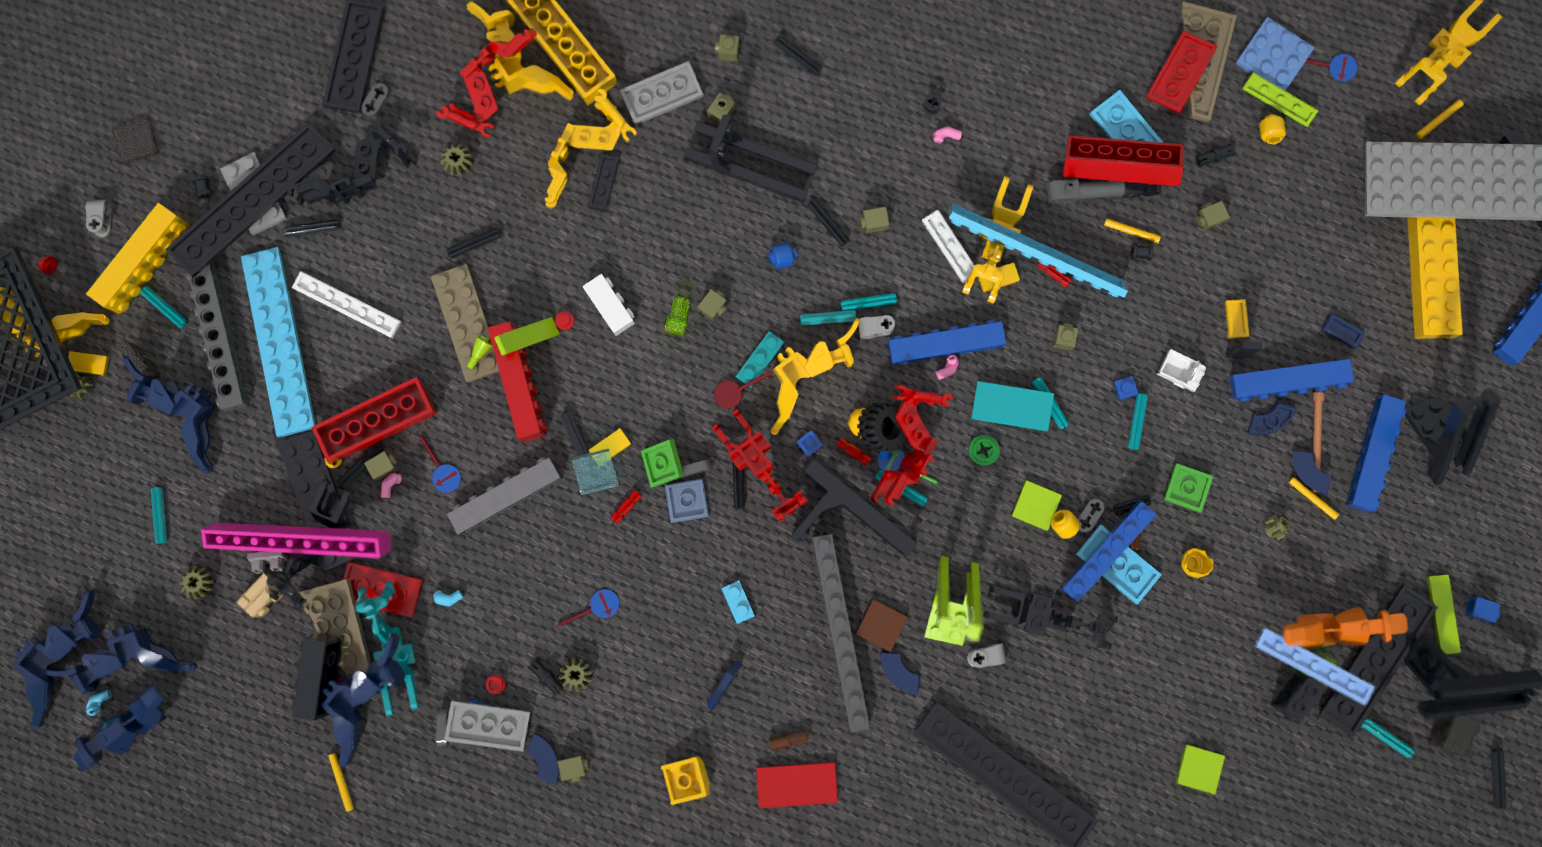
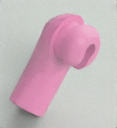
M944 127L934 132L933 140L936 143L943 142L944 137L959 140L962 131L951 127Z
M949 355L945 368L935 371L938 380L956 373L959 365L956 355Z
M390 473L382 481L381 498L391 497V487L394 484H400L402 481L400 474Z

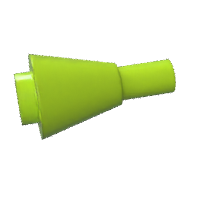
M481 335V337L476 336L472 357L466 365L468 368L474 369L478 360L493 347L490 338L485 335Z

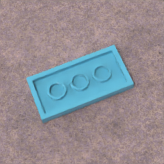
M1120 90L1089 114L1109 139L1163 143Z
M1099 525L1075 555L1082 561H1085L1110 532L1102 525ZM1127 547L1102 577L1134 604L1138 605L1162 574Z

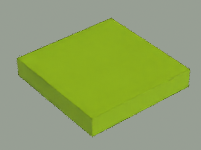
M1026 480L1011 516L1048 531L1062 495Z
M1185 744L1175 783L1216 794L1225 756Z

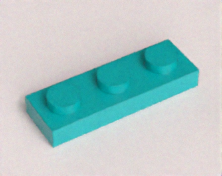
M769 331L735 377L744 384L760 377L783 346L784 341Z

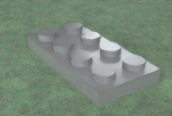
M689 61L620 90L635 125L704 97Z
M253 152L220 168L230 191L260 166L261 163ZM278 202L249 228L253 236L287 219L280 203Z
M451 700L444 741L523 751L530 711Z

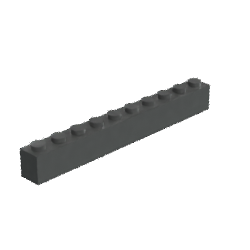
M832 534L814 537L812 541L850 732L870 729Z

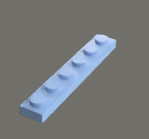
M1266 628L1262 629L1254 645L1363 705L1367 704L1374 689V686L1299 646H1287L1283 637Z

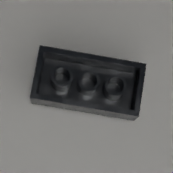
M319 633L303 638L300 645L301 657L297 665L299 672L295 683L296 694L292 703V717L315 721L330 715L321 706L328 698L324 694L323 689L328 688L329 691H333V686L329 682H337L343 643L342 636Z

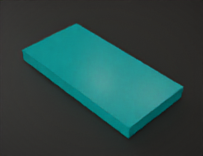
M978 381L971 419L1048 432L1054 393Z

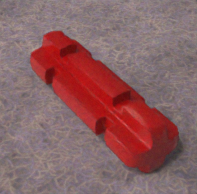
M1039 262L1037 265L1038 268L1042 271L1045 270V273L1057 282L1059 280L1060 284L1064 287H1067L1072 281L1070 276L1057 271L1056 267L1051 264L1046 266Z
M844 438L839 439L836 444L839 449H844L845 453L856 460L859 459L862 464L868 465L872 458L870 455L862 453V450L851 443H847L848 441Z
M633 490L629 495L630 497L626 498L617 508L618 511L611 515V519L615 523H619L623 519L622 517L626 516L634 507V503L641 499L642 496L639 492Z

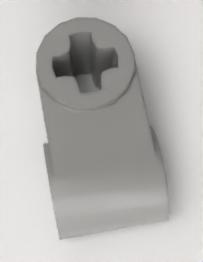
M107 199L87 201L85 206L86 228L99 237L108 236L111 232L112 206L110 201Z
M889 315L860 318L858 324L860 339L890 335L894 331V319ZM885 321L889 324V329H885L882 326Z
M1003 643L971 650L967 655L968 663L977 668L1007 663ZM976 654L981 656V659L978 662L973 661V658L976 657Z

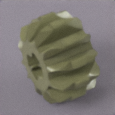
M452 143L451 149L445 147L447 153H441V157L444 159L440 162L444 166V170L446 172L450 171V174L453 176L456 172L459 176H462V170L468 172L467 166H473V163L470 161L473 159V156L469 154L470 150L467 147L463 148L462 144H459L456 148L455 144Z
M194 566L193 569L187 568L186 574L180 575L184 579L178 583L184 586L180 591L182 593L186 592V597L188 598L192 596L194 599H199L200 596L206 597V591L213 590L209 586V584L214 583V580H209L212 573H206L207 569L205 567L201 569L199 566Z
M573 658L571 661L572 665L568 661L564 663L568 669L560 668V671L565 673V675L559 676V679H566L562 686L570 684L568 687L569 691H572L575 685V690L579 692L581 689L580 685L584 689L588 687L584 681H592L587 675L593 674V671L586 672L590 664L587 663L582 666L583 659H580L577 664L576 658ZM572 671H579L580 675L578 676L580 677V679H573L572 675L574 674L572 673Z

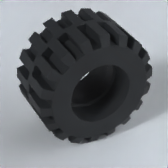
M872 403V405H868L866 409L862 410V416L858 418L860 422L857 424V429H859L858 436L861 437L860 441L862 444H865V447L875 451L892 452L904 445L903 441H906L907 437L895 418L899 405L893 403ZM883 420L885 421L886 425L884 434H882L881 425Z

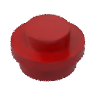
M43 256L38 262V267L44 274H52L57 269V260L53 256Z
M567 311L560 312L555 318V323L561 330L571 329L575 322L573 315Z
M500 675L490 676L486 680L487 691L491 694L501 693L505 689L504 678Z

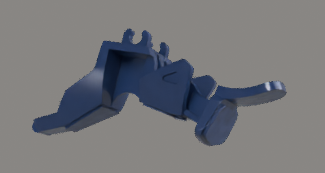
M128 354L124 356V362L128 370L136 379L129 388L127 394L128 401L133 404H141L147 400L153 407L166 414L183 416L186 421L180 432L188 452L202 473H211L214 468L206 455L211 441L207 421L216 408L208 402L211 393L207 392L202 397L200 392L203 390V387H197L195 391H191L193 386H187L185 390H179L175 381H168L163 386L160 380H152L153 378L143 371L133 355Z
M93 589L85 591L80 608L72 617L76 627L73 628L69 622L63 623L61 628L57 625L48 628L46 641L31 638L30 642L33 643H29L26 640L20 642L24 645L23 652L18 648L14 649V653L19 658L12 666L25 677L26 699L35 709L30 724L32 729H38L43 726L47 712L51 707L54 680L52 676L45 675V669L51 663L63 660L85 637L89 640H96L100 636L101 631L91 617H87L95 597Z
M128 624V633H126L124 627L117 629L119 636H115L113 630L108 632L110 640L107 641V645H109V649L100 648L95 654L86 653L81 657V660L88 668L87 670L82 664L67 669L47 668L45 669V675H71V680L78 691L82 694H90L97 689L95 681L100 677L101 679L125 667L133 657H138L144 667L171 673L174 671H193L197 669L198 665L196 662L179 661L171 650L154 644L146 628L135 631L133 624Z
M394 633L389 637L383 656L378 662L374 661L369 664L366 674L362 670L355 671L351 678L342 674L340 678L344 680L343 683L339 684L338 681L329 682L333 686V691H329L328 688L323 689L324 694L328 698L321 706L333 719L334 739L342 748L338 763L341 767H346L352 762L356 747L359 744L362 716L355 706L368 702L381 692L386 684L390 687H396L405 679V672L399 663L393 660L400 640L398 634Z
M151 684L146 689L144 688L129 703L128 708L125 710L126 714H116L101 723L97 729L96 737L93 739L87 737L76 739L75 744L79 750L75 753L74 758L83 771L89 769L102 759L104 755L101 750L103 748L118 754H124L132 745L137 732L143 735L166 719L159 708L163 701V696L154 684Z

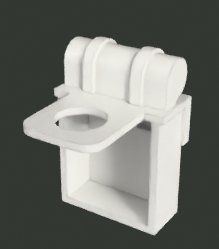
M1170 349L1157 375L1173 382L1174 385L1195 392L1200 385L1202 376L1205 374L1206 367L1199 363V361H1195Z

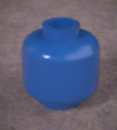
M788 242L773 245L771 251H768L770 264L777 269L793 266L794 259L797 258L795 247H791Z

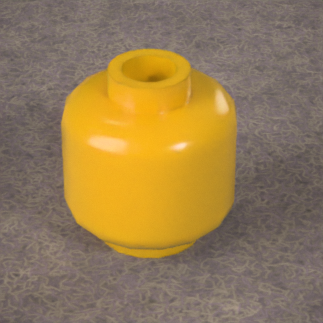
M1273 114L1268 115L1259 123L1261 139L1268 144L1279 143L1286 135L1285 122L1282 117Z
M1060 510L1053 515L1051 526L1061 538L1068 539L1077 534L1080 522L1071 511Z

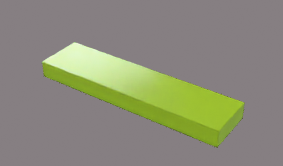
M1252 72L1242 88L1306 127L1309 126L1318 112L1317 109Z
M550 317L498 335L494 339L503 356L555 337L560 333L553 318Z
M1449 575L1427 577L1430 602L1438 607L1433 614L1437 644L1445 654L1461 653Z

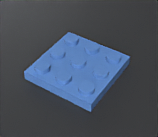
M1267 17L1235 64L1252 74L1254 72L1279 88L1286 90L1315 47Z

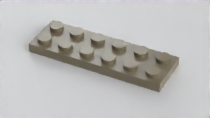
M465 264L431 276L466 382L469 383L498 373L499 369L493 347L478 360L474 369L466 366L472 357L476 336L481 337V335H485L490 338L489 326L468 265Z

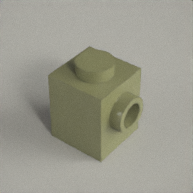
M720 35V41H716L715 52H718L719 60L738 62L739 36Z
M719 92L707 110L708 117L720 124L723 114L731 116L735 110L734 99L728 94L723 95Z
M1220 201L1213 205L1210 202L1201 206L1196 219L1198 225L1203 227L1205 231L1225 223L1230 217L1223 201Z
M886 207L863 211V217H860L861 228H865L866 234L888 230L889 221Z
M710 289L698 305V311L714 322L717 316H722L727 309V306H725L727 304L726 296L718 290L714 292Z
M1062 323V325H1059L1055 329L1052 347L1069 351L1074 349L1078 329L1073 328L1072 324Z
M385 451L364 463L373 480L380 481L390 473L398 470L396 466L398 461L395 456Z
M583 754L558 761L561 781L571 779V782L583 780L582 776H585L587 770H589L588 759H584Z

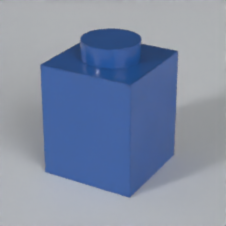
M1469 597L1464 616L1486 623H1496L1500 616V604L1479 597Z

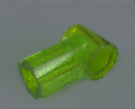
M673 297L670 316L667 317L665 333L684 337L690 300L683 297Z

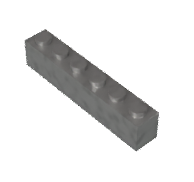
M543 457L535 462V466L531 468L527 466L519 470L517 476L506 477L501 481L502 484L497 487L492 485L484 490V494L470 497L467 499L468 503L452 507L450 509L451 512L447 516L456 533L463 535L562 480L553 460Z

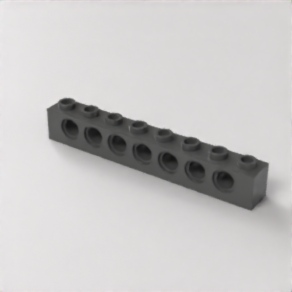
M212 261L194 278L187 271H185V275L191 285L190 295L196 306L194 307V312L200 322L198 329L203 336L204 343L202 346L209 360L207 361V367L213 377L211 384L217 393L216 404L220 410L229 412L247 407L249 403L215 262ZM205 278L204 285L200 286V281ZM210 296L209 302L205 304V298ZM214 314V319L209 322V316ZM218 332V338L213 340L214 333ZM223 350V355L218 358L217 353ZM227 368V374L222 376V370ZM231 386L232 391L230 394L227 395L226 389L227 387Z

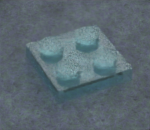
M609 449L571 458L581 495L619 486Z

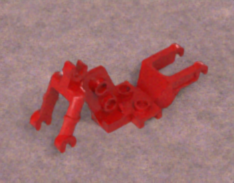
M531 28L530 31L524 29L523 34H517L509 42H490L487 47L482 49L481 53L472 58L471 62L459 72L464 78L474 105L472 115L469 112L458 109L454 103H450L449 107L447 105L442 106L444 113L440 110L436 111L437 116L442 119L448 118L457 122L458 125L461 124L472 130L475 129L487 138L491 137L492 134L486 132V127L488 126L493 129L495 125L490 122L485 123V121L498 110V106L487 76L481 66L491 64L496 59V54L506 58L515 57L527 44L536 38L537 33L535 29Z
M901 385L895 386V389H900L901 394L893 398L903 400L895 418L915 450L913 453H907L904 456L899 467L901 471L886 470L871 495L873 503L879 504L880 500L878 497H885L886 504L894 506L892 498L899 499L907 485L918 483L920 475L928 473L924 469L928 462L935 460L931 454L938 441L931 438L916 411V406L919 402H924L928 406L938 403L941 406L948 407L947 399H953L950 393L937 394L932 391L907 389Z
M736 409L732 413L747 432L746 439L735 445L728 440L717 423L712 428L730 453L728 455L739 471L749 466L757 479L762 478L764 483L768 481L767 488L772 495L776 493L781 499L779 509L776 507L772 510L774 516L780 522L785 518L784 516L787 514L790 516L798 506L804 505L808 501L801 491L795 493L794 498H786L780 492L782 487L776 479L772 480L774 475L771 470L774 467L765 456V453L772 449L771 446L764 439L760 431L757 434L754 433L752 427Z

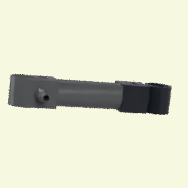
M1056 180L1047 183L1048 203L1077 202L1079 199L1122 196V198L1140 197L1141 195L1155 196L1161 194V185L1108 180Z

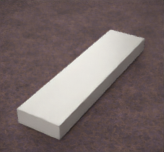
M936 210L923 218L922 222L962 283L968 280L974 263L939 210Z

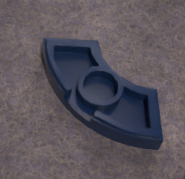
M1276 403L1273 410L1268 414L1252 415L1247 433L1266 435L1276 432L1290 422L1297 408Z
M1293 451V464L1299 478L1312 490L1328 495L1331 475L1323 473L1316 467L1313 453Z
M880 653L881 664L888 679L899 689L918 695L919 675L909 672L901 662V655Z
M735 661L726 671L722 681L712 693L707 703V707L713 711L742 667V663L739 661Z
M535 733L527 753L533 756L538 764V779L557 785L559 778L557 756L550 743Z

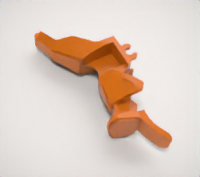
M1352 608L1335 617L1333 614H1304L1297 618L1298 623L1285 625L1283 632L1287 646H1301L1303 649H1316L1337 644V641L1346 645L1365 646L1370 634H1379L1382 640L1389 642L1392 640V634L1406 633L1408 623L1403 613L1388 614V611L1382 610L1378 612L1377 619L1368 620L1361 608Z

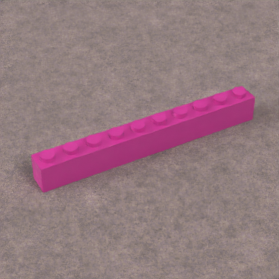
M216 522L201 529L203 548L375 558H380L391 551L390 531Z

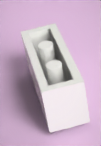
M600 274L582 286L615 336L635 324L632 320L635 316L629 308H624L622 303L625 301L619 292L616 294L611 288L614 285L608 277L604 278Z

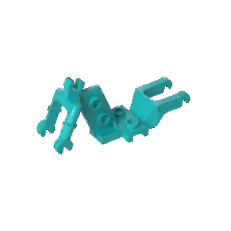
M385 582L382 595L371 599L366 594V587L358 589L359 598L357 599L356 611L367 613V619L372 618L373 633L381 641L383 651L373 653L374 660L378 662L383 656L389 637L394 633L398 634L400 640L393 660L397 661L405 672L404 681L406 682L412 710L419 709L415 674L408 666V664L417 662L413 652V643L403 645L399 627L391 628L379 615L380 609L387 606L392 594H396V590L393 588L394 582ZM386 684L381 694L385 713L387 716L394 715L392 710L393 702L390 686Z

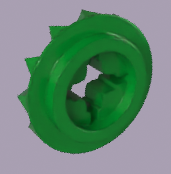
M987 435L974 438L968 449L970 458L974 463L981 466L994 463L1000 452L997 441ZM981 445L984 448L991 447L987 451V458L984 454H977L981 450Z

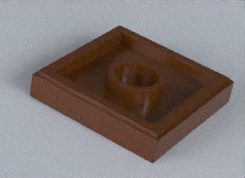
M872 600L856 635L891 652L908 617Z

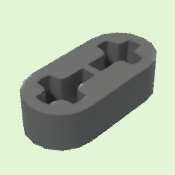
M384 84L374 85L362 104V111L369 118L377 117L389 99L390 91ZM383 89L385 94L378 97L377 91H382ZM368 106H370V107L373 106V107L375 108V110H374V111L371 110V111L369 112V110L367 109V107H368Z
M710 459L682 466L684 476L681 478L713 469Z
M1092 499L1086 503L1077 519L1080 522L1090 517L1087 522L1089 527L1082 528V523L1080 522V532L1091 531L1104 511V504L1101 500ZM1098 503L1099 511H1094L1091 515L1092 507L1090 505Z
M439 708L437 711V746H448L449 741H444L449 708Z

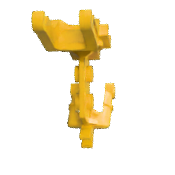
M1475 0L1451 24L1449 33L1443 28L1428 43L1435 49L1428 58H1422L1394 83L1400 88L1420 69L1430 76L1435 82L1415 100L1418 105H1421L1429 97V94L1436 91L1437 87L1446 80L1447 74L1443 69L1449 63L1455 68L1459 67L1471 54L1466 47H1470L1481 40L1502 18L1497 13L1480 31L1474 30L1466 20L1484 0Z
M598 89V94L601 96L594 97V100L597 102L595 107L598 110H602L607 119L611 121V124L606 127L567 124L548 161L549 171L553 177L547 190L548 198H545L546 206L549 208H554L557 205V201L568 181L567 174L560 165L561 161L565 162L569 154L568 145L575 148L613 150L621 133L626 142H629V138L626 136L627 132H632L634 136L637 135L635 129L626 123L624 117L616 109L617 107L609 101L603 89Z
M1004 176L992 208L993 220L991 221L1020 233L1021 230L1013 226L1023 217L1034 186L1027 185L1019 210L1013 211L1002 206V200L1010 180L1009 177ZM980 233L978 236L987 239L986 235ZM987 239L981 257L988 259V263L974 265L968 280L965 282L962 293L969 294L976 277L994 282L987 302L994 304L1004 278V274L996 267V263H1000L1005 249L1004 243L1000 241L992 242Z

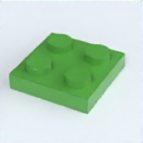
M674 439L664 441L641 451L651 488L684 476Z
M1176 463L1163 500L1202 513L1213 476Z

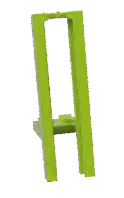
M941 556L938 565L937 587L925 630V638L962 646L965 635H968V639L978 641L982 628L979 564L971 562V573H966V595L963 605L949 602V557Z

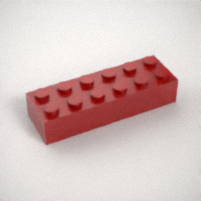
M1068 135L1063 177L1180 186L1184 163V144Z
M509 321L488 327V332L517 439L525 443L546 437L545 431L548 430L545 420H542L540 413L543 412L541 404L535 398V395L538 394L535 383L533 384L530 380L533 374L530 365H527L525 361L528 358L526 349L522 348L502 356L494 339L498 335L518 329L517 326H514Z
M415 377L311 428L326 461L334 464L438 413L423 381Z

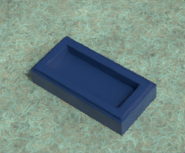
M1333 313L1329 315L1321 331L1354 350L1357 349L1366 333Z

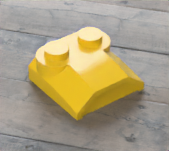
M700 756L661 766L669 791L671 805L705 797L710 794L709 779L705 764Z

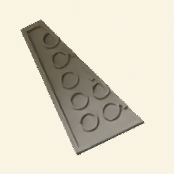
M1182 1L1183 31L1218 46L1189 97L1190 118L1209 122L1237 15Z
M350 579L299 592L301 597L307 600L303 604L305 607L303 609L312 618L317 632L343 637L339 666L342 667L346 676L351 678L354 672L359 670L366 674L371 659L359 612L356 611L357 604Z

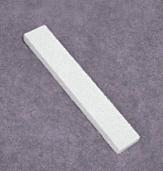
M300 271L292 286L293 289L391 338L394 337L401 324L400 320Z

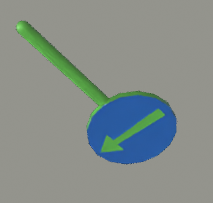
M899 448L892 452L881 451L877 459L878 466L884 472L886 470L901 471L899 467L905 455ZM920 475V477L930 482L938 483L937 480L927 475Z

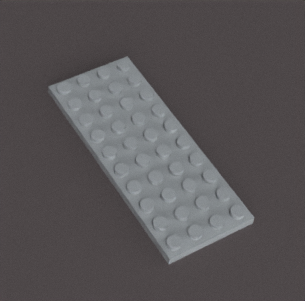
M1366 142L1365 216L1542 221V145Z

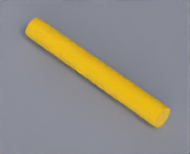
M1457 100L1417 132L1415 136L1421 140L1461 108L1464 103L1461 100Z
M1107 218L1104 226L1159 243L1161 238L1159 235Z
M1295 477L1289 480L1288 483L1332 519L1335 520L1339 516V513Z
M337 754L328 755L346 812L351 811L354 807L341 767L338 764Z

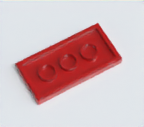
M1183 31L1146 98L1180 114L1218 46Z
M352 562L347 563L343 580L350 579L356 604L359 598L358 589L366 587V594L371 599L382 595L385 582L393 581V588L396 590V594H392L387 606L380 610L414 618L423 584L422 579Z
M835 762L756 767L759 808L838 803Z

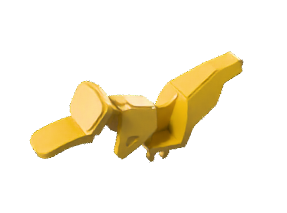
M473 2L467 4V9L485 24L488 31L497 30L487 32V40L490 42H509L515 37L513 32L509 30V27L515 23V17L512 12L504 10L489 16L477 4ZM521 52L515 57L510 58L496 54L494 64L489 66V71L496 69V72L491 75V80L500 78V82L495 84L496 88L505 86L509 94L522 88H527L542 94L556 91L567 100H572L574 97L573 90L564 84L559 77L536 65L523 68L520 63Z
M0 287V290L5 292L6 287ZM11 290L10 294L15 296V293ZM0 294V305L2 304L3 297H4V295H1V294ZM8 298L7 308L13 310L15 305L14 299ZM19 305L18 312L24 314L21 309V306ZM5 311L2 320L10 322L12 313ZM81 312L58 315L51 321L62 343L65 340L83 335L91 325H108L110 319L104 314ZM17 315L14 325L21 327L24 318ZM27 323L26 330L32 332L29 324ZM13 328L12 333H17L18 338L20 331ZM25 333L22 342L29 345L32 336ZM35 341L34 347L40 349L37 341ZM37 352L35 357L39 358L40 353Z
M856 318L849 331L836 341L839 349L829 351L825 342H819L815 345L807 359L798 352L794 353L789 347L785 350L788 358H784L782 353L777 355V359L781 364L775 367L773 371L781 381L777 399L780 416L770 429L772 435L778 434L786 420L790 418L798 397L795 386L799 379L804 377L812 378L830 370L836 363L844 362L848 368L853 365L854 361L850 347L845 342L856 330L860 319Z

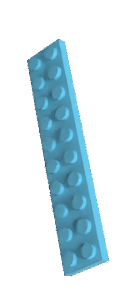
M952 203L949 209V219H951V222L960 227L962 225L969 227L968 230L972 233H982L992 242L1000 241L1004 243L1003 246L1010 250H1014V248L1020 250L1022 255L1028 258L1033 256L1046 266L1051 264L1061 273H1071L1075 279L1082 282L1086 280L1096 289L1104 288L1114 297H1125L1128 292L1126 284L1122 279Z
M276 247L241 256L276 436L283 437L311 430V427L315 426L316 423L280 249Z

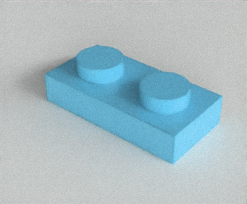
M740 581L721 588L737 624L755 616Z

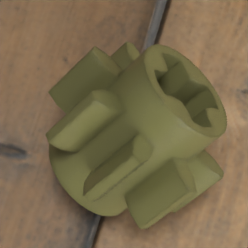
M77 375L82 389L70 394V396L84 399V395L91 394L90 387L93 384L87 382L89 380L88 377L83 376L81 378V376Z
M1276 514L1267 518L1268 520L1265 521L1266 525H1264L1266 534L1270 538L1276 537L1277 540L1286 537L1287 530L1290 528L1288 521L1284 517H1277Z

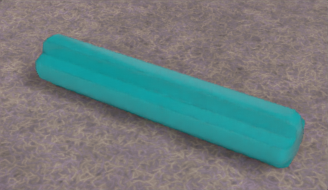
M144 286L140 290V294L176 326L183 328L187 324V320L150 287Z
M895 293L842 300L841 309L842 311L896 304L897 296Z
M855 310L800 315L802 326L853 322L856 319Z
M1041 377L1032 382L1036 391L1051 393ZM1053 399L1051 416L1059 429H1064L1069 425V422L1055 399Z
M1139 393L1136 397L1128 448L1137 450L1140 447L1148 395Z
M879 470L875 479L880 481L884 471ZM906 486L901 494L921 507L928 500L926 496L909 486Z
M153 487L150 491L155 543L162 544L167 542L162 487Z
M1367 717L1361 727L1405 757L1411 758L1415 750L1370 718Z

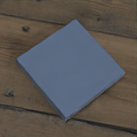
M703 479L665 485L671 523L709 517Z

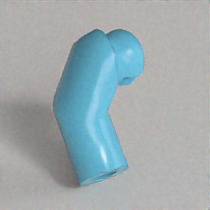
M439 590L433 595L435 603L448 607L464 598L460 590L455 591L451 595L444 594Z
M108 689L92 695L87 704L86 713L89 716L96 715L102 703L112 698L111 691Z

